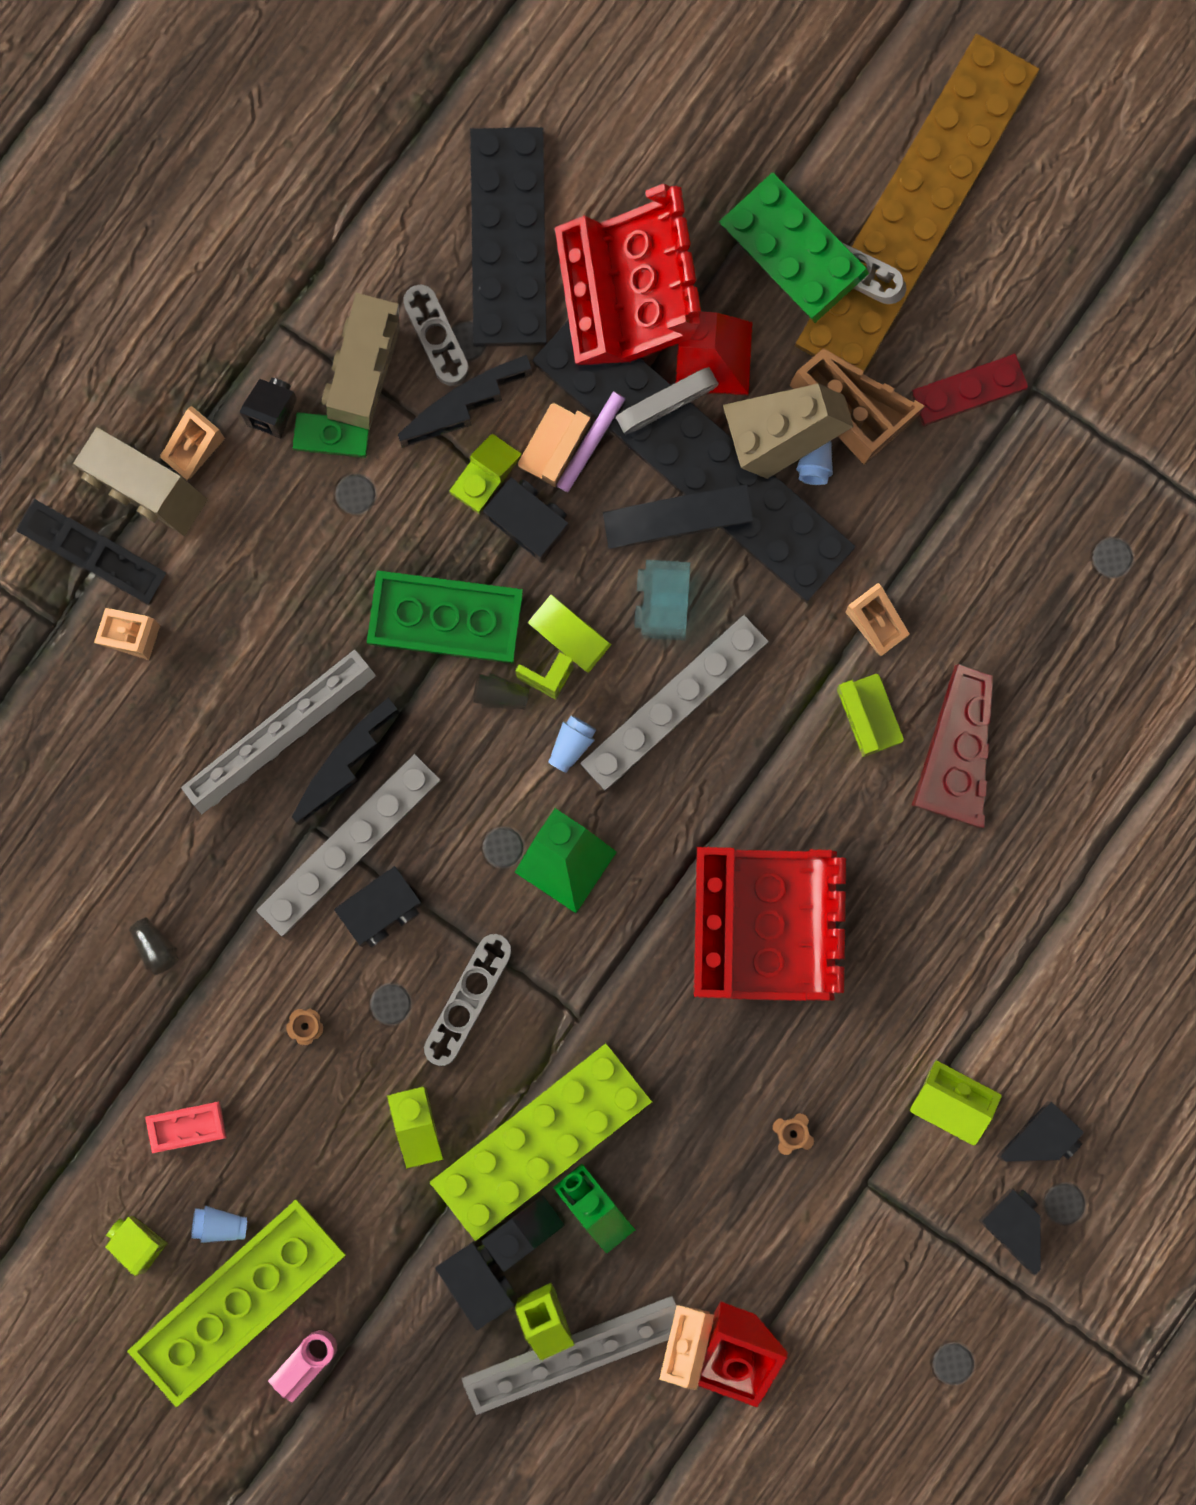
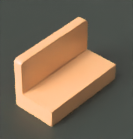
M552 403L521 456L518 467L556 487L558 480L591 424L590 417L578 410L574 414Z
M677 1305L660 1380L690 1389H697L713 1324V1314L705 1310Z

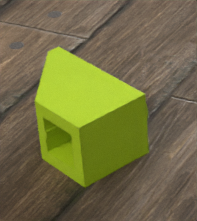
M552 1283L517 1298L515 1310L525 1338L541 1361L575 1345Z

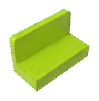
M559 652L545 678L520 664L515 670L518 680L556 700L574 668L573 659Z
M873 674L855 682L850 680L838 685L837 692L862 757L903 742V735L878 674Z
M935 1060L922 1089L910 1108V1112L965 1142L976 1145L993 1119L1002 1095Z

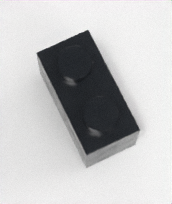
M511 477L483 510L484 517L538 561L542 562L569 529L568 522L564 520L567 514L553 502L545 505L536 497L539 492L526 480L521 479L518 483Z
M394 866L334 910L359 946L363 947L368 943L373 948L389 936L386 930L395 923L399 922L401 926H404L417 917L420 913L416 908L421 906L422 903L399 870Z
M473 1241L440 1263L435 1269L477 1331L513 1307L515 1303L512 1297L517 1293L505 1275L501 1278L497 1277L491 1268L496 1262L484 1244L477 1247Z

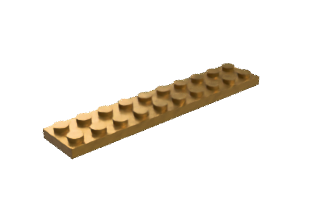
M975 34L852 245L853 248L900 271L906 282L904 297L894 304H885L852 289L816 323L809 319L796 341L795 347L813 357L824 348L863 371L866 370L1038 74L1039 68L979 34ZM875 273L874 280L881 284L884 292L888 288L893 290L896 288L893 278L889 283L878 279Z

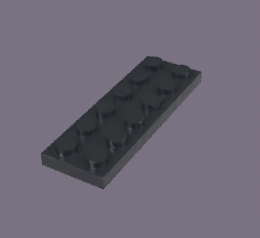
M543 127L470 128L473 345H546Z

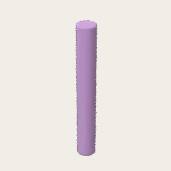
M613 391L558 480L556 486L566 492L570 491L626 400L624 396Z

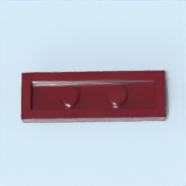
M1015 353L912 390L911 394L914 401L916 400L925 405L919 415L923 426H927L1027 390L1028 385Z

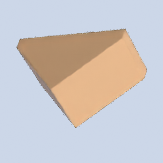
M191 406L182 417L160 458L188 481L225 438L220 429Z
M879 583L852 602L846 610V614L880 656L910 635Z
M105 608L94 643L149 660L160 624L149 616Z

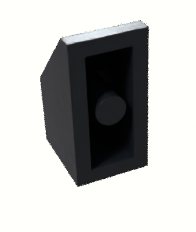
M271 377L269 382L259 379L240 410L246 425L281 439L297 400L294 391L290 390L291 385Z
M1049 1101L1000 1151L997 1157L1005 1162L1060 1160L1062 1156L1068 1160L1082 1146L1083 1143L1079 1138L1084 1132L1054 1103Z
M1009 1189L978 1221L1031 1274L1036 1275L1041 1270L1040 1215L1034 1210L1038 1204L1023 1189L1019 1193L1014 1189Z
M542 1195L481 1242L504 1272L564 1227L565 1224Z

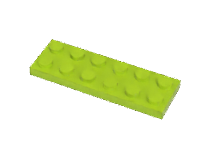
M605 1043L431 1180L430 1184L472 1238L477 1241L652 1101Z
M296 1199L127 1352L177 1408L341 1261L346 1254L299 1200Z

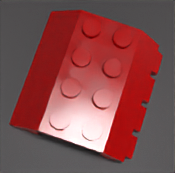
M663 183L645 191L646 198L654 202L601 223L584 215L555 227L575 364L631 362L689 340L694 335L700 324L701 306L698 288L694 287L696 275L692 252H688L691 245L687 220L682 217L685 208L681 187L668 186Z
M697 847L694 997L744 1000L834 1001L835 993H844L845 967L835 966V959H845V929H836V922H845L846 892L836 891V885L846 884V858L837 857V851L832 850L767 851L734 850V848Z

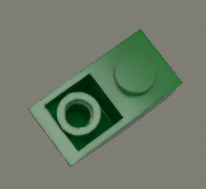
M583 1164L553 1187L606 1254L635 1231V1228Z

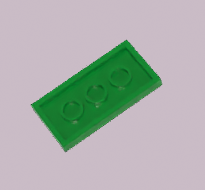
M773 172L719 221L730 236L814 323L821 319L869 274L867 268Z
M377 570L367 645L514 664L523 589Z

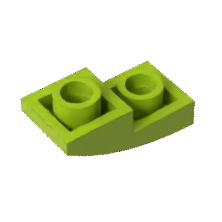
M552 594L528 622L561 652L572 658L573 662L587 673L591 671L612 645Z

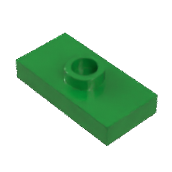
M296 413L293 440L294 451L367 457L368 429L327 419V415Z

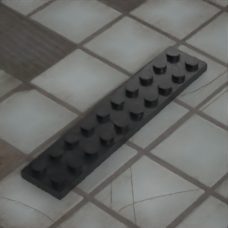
M569 320L532 360V363L596 419L613 391L626 398L616 414L617 416L627 408L671 386L641 358L631 362L575 364ZM691 402L629 434L623 433L616 420V416L608 427L610 432L682 495L747 484L753 522L721 527V529L806 603L856 548L854 544L775 475L766 479L742 469L733 439Z

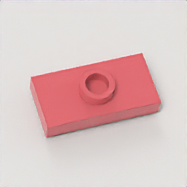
M220 1102L145 1117L152 1153L227 1138Z

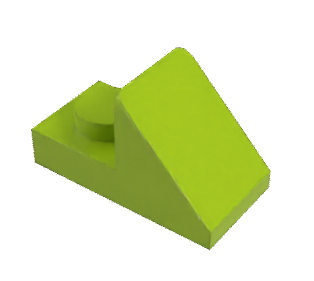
M492 433L470 455V463L450 489V494L480 514L522 454Z

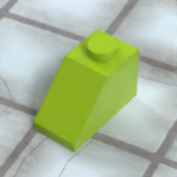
M426 1087L387 1095L406 1168L443 1160Z
M130 1216L125 1221L119 1218L106 1235L111 1240L105 1247L134 1276H138L147 1272L168 1243L137 1218Z

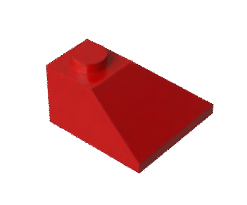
M701 312L699 315L700 324L692 338L678 343L676 383L704 368L710 367L719 385L708 393L748 396L752 322L717 312Z
M720 1301L713 1314V1324L698 1386L758 1408L786 1361L788 1352L756 1314Z

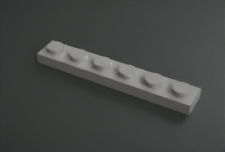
M743 615L586 757L580 765L604 791H607L762 650L769 641Z
M354 649L181 787L202 815L209 808L218 804L223 797L238 785L247 781L253 773L267 762L276 758L292 742L305 735L311 727L326 715L334 712L340 704L355 692L363 689L376 675Z
M414 754L256 911L284 937L441 780Z
M673 1296L573 1334L574 1346L542 1361L532 1350L463 1377L464 1388L476 1415L669 1340L677 1307Z

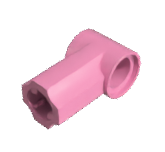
M318 1330L312 1332L268 1382L282 1397L293 1403L321 1370L334 1358L337 1352L336 1339L327 1331ZM312 1340H321L327 1345L328 1354L325 1358L320 1359L312 1356L309 1350V1344Z

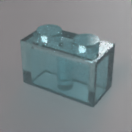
M646 560V569H638L637 591L644 592L643 606H636L634 628H642L641 638L686 639L690 562Z

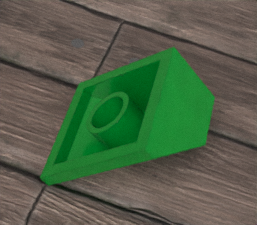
M554 808L514 873L574 913H577L617 851L589 830Z

